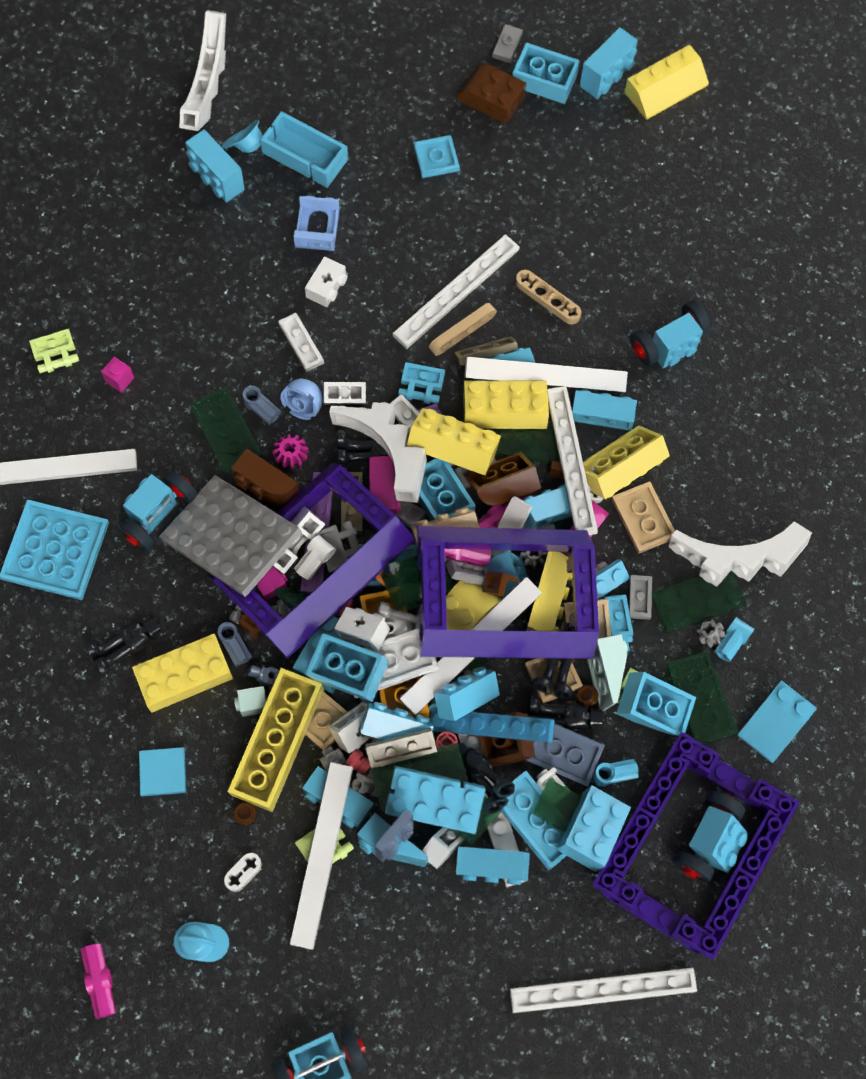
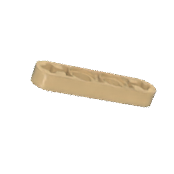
M521 270L518 272L516 285L520 290L564 322L572 325L579 322L581 309L578 305L531 271ZM528 278V281L521 282L522 279ZM543 288L546 290V293L538 295L535 290ZM558 299L562 304L556 307L551 304V301ZM572 312H575V313H576L575 316H574V315H572L571 317L568 316L569 313H572Z
M486 303L435 338L430 343L429 349L435 356L442 354L491 320L497 312L490 303Z

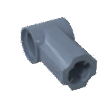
M248 386L244 389V406L255 412L268 425L274 423L281 414V410L262 395L258 387ZM250 396L257 397L254 401H250L247 398Z
M231 622L222 623L218 628V636L235 667L248 662L252 656L239 635L236 626ZM232 630L234 634L231 638H224L222 636L223 632Z

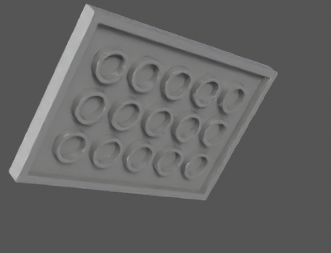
M214 475L198 493L197 497L183 509L159 537L163 542L246 597L299 537L302 531L293 523Z

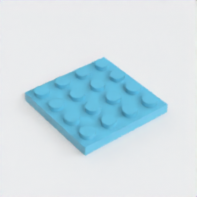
M27 500L0 572V579L82 600L109 521Z

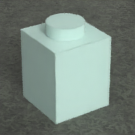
M264 686L237 690L238 697L234 698L236 711L241 712L242 717L262 713L267 702Z

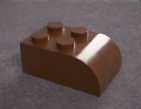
M480 64L459 92L457 100L507 124L525 97L526 82L491 65Z
M248 449L243 452L231 467L236 487L242 492L248 491L256 501L261 504L264 502L272 508L281 509L300 492L298 482Z
M521 451L491 463L486 475L474 471L464 474L469 486L488 505L510 503L514 496L518 498L523 495H530L541 488L535 466Z

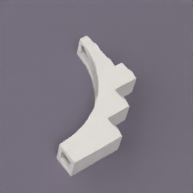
M209 10L205 12L199 63L190 93L180 108L179 128L199 131L210 119L211 100L217 95L218 77L225 68L226 13Z
M373 402L371 409L342 405L331 406L329 413L333 425L345 426L360 431L374 439L385 449L395 467L394 491L396 500L418 503L427 463L425 449L406 447L410 435L409 426L402 424L394 425L396 415L393 404Z
M793 522L780 534L760 543L744 546H722L691 538L676 530L671 536L669 548L676 554H680L688 559L693 565L699 566L701 568L699 576L717 587L730 571H733L738 577L744 578L749 582L758 570L764 566L770 572L781 577L808 545L812 532Z

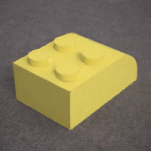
M459 581L446 596L447 630H472L502 600L497 596L482 592L483 585Z

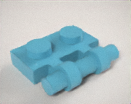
M405 362L401 384L408 385V389L400 388L398 396L402 394L407 400L412 401V399L422 400L426 404L431 402L438 404L440 396L432 393L433 390H442L445 370ZM415 387L426 388V393L414 391Z

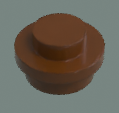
M591 685L582 686L577 692L578 702L589 707L593 706L599 697L597 689Z
M248 802L238 804L234 809V819L241 825L251 824L256 818L254 806Z

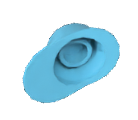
M259 120L254 121L247 128L227 139L222 144V149L233 145L242 152H253L261 146L260 139L263 137L258 128Z
M188 922L177 930L174 937V947L176 952L183 958L215 962L227 953L229 938L227 933L219 926L200 922Z

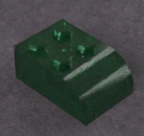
M414 556L388 564L381 573V577L396 610L406 611L422 604L421 570H418V557ZM445 567L447 596L454 585Z

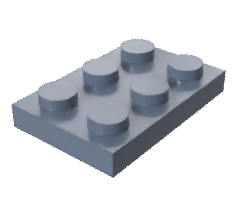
M554 723L552 743L534 741L535 758L527 759V761L548 770L555 767L557 774L588 787L605 744Z
M405 810L376 843L375 854L381 862H384L386 859L390 861L398 852V844L401 841L405 843L413 834V815L408 810Z

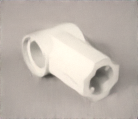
M317 535L308 544V551L294 568L300 576L307 580H310L320 566L326 563L336 551L320 535Z

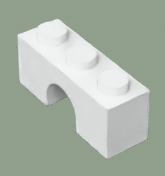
M305 506L291 521V523L301 529L302 533L273 565L284 574L298 558L297 552L301 545L308 539L312 541L325 525L317 515Z

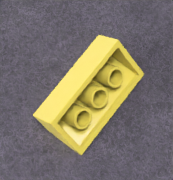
M688 45L628 78L625 93L647 120L708 86V80L701 58Z
M638 425L583 461L587 484L591 491L604 499L612 497L615 492L628 486L633 480L646 474L654 466L661 464L663 460L670 456L663 435ZM595 466L596 470L593 473L590 472L591 468Z
M548 551L538 587L542 594L535 599L527 631L559 630V627H556L555 624L557 619L561 620L564 607L560 606L562 599L567 600L570 588L566 587L567 580L572 581V573H567V559L569 558L561 552Z

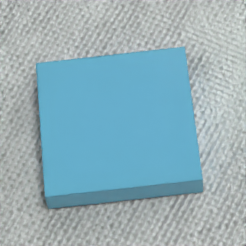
M451 135L413 142L422 178L460 171Z
M184 747L139 751L141 796L186 793Z

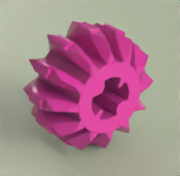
M289 433L287 434V439L280 436V443L275 442V450H273L276 463H282L284 469L290 465V468L293 470L295 464L301 467L302 461L307 460L306 453H308V447L305 446V440H299L298 435L291 438Z

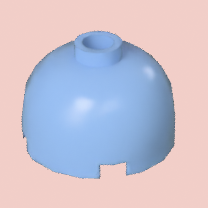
M300 378L291 381L284 388L280 399L284 407L287 405L291 409L289 413L293 416L309 420L319 412L323 402V395L314 382Z

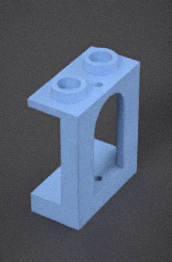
M300 196L297 230L294 232L295 247L334 251L340 211L339 200L331 197ZM323 211L327 214L328 225L326 233L307 231L309 217L313 212Z

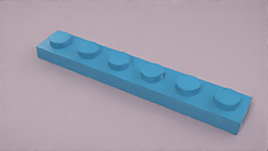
M431 709L430 721L433 725L432 731L435 732L448 731L456 734L552 743L554 720L470 712L456 721L439 718L437 709Z

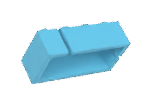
M282 111L272 123V128L269 127L260 139L263 154L308 178L312 175L315 182L327 188L348 160L346 145Z
M395 766L390 785L391 789H394L395 792L389 790L385 814L400 817L405 810H408L413 815V820L475 834L485 787L464 781V788H461L459 780Z

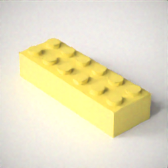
M283 668L280 669L229 787L228 793L231 796L273 812L324 691L322 683Z

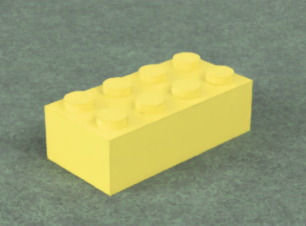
M464 381V423H472L481 429H547L549 418L547 381Z
M422 408L412 425L406 447L424 448L425 453L429 456L486 475L495 457L501 436L494 431L478 428L472 423H464L452 416H444L435 410Z
M215 633L132 667L151 713L233 679Z

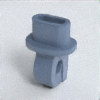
M251 665L247 675L255 677L256 681L261 684L273 687L279 670L274 667L265 668V665H260V667ZM268 674H272L273 678H269Z

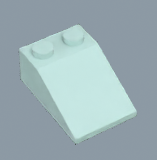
M622 634L598 639L594 658L587 659L593 685L599 694L597 700L599 709H602V711L618 703L627 659L626 653L628 651Z

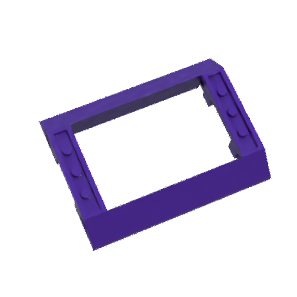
M333 462L282 507L277 514L291 522L304 506L311 510L331 491V487L344 503L348 502L369 522L376 534L293 611L282 619L253 589L244 597L209 573L207 575L233 603L238 605L287 658L415 541V538L394 513L344 467Z
M417 526L418 570H421L422 610L419 612L420 657L594 658L599 635L595 546L587 530ZM445 549L568 551L567 573H572L574 612L569 615L572 632L447 630Z
M681 732L614 846L605 867L600 870L592 886L609 901L683 947L714 960L795 812L799 801L762 779L758 781L752 780L719 760L720 754ZM686 768L763 813L761 820L701 927L696 925V921L688 916H680L642 893L644 889L633 882L628 883L623 880Z

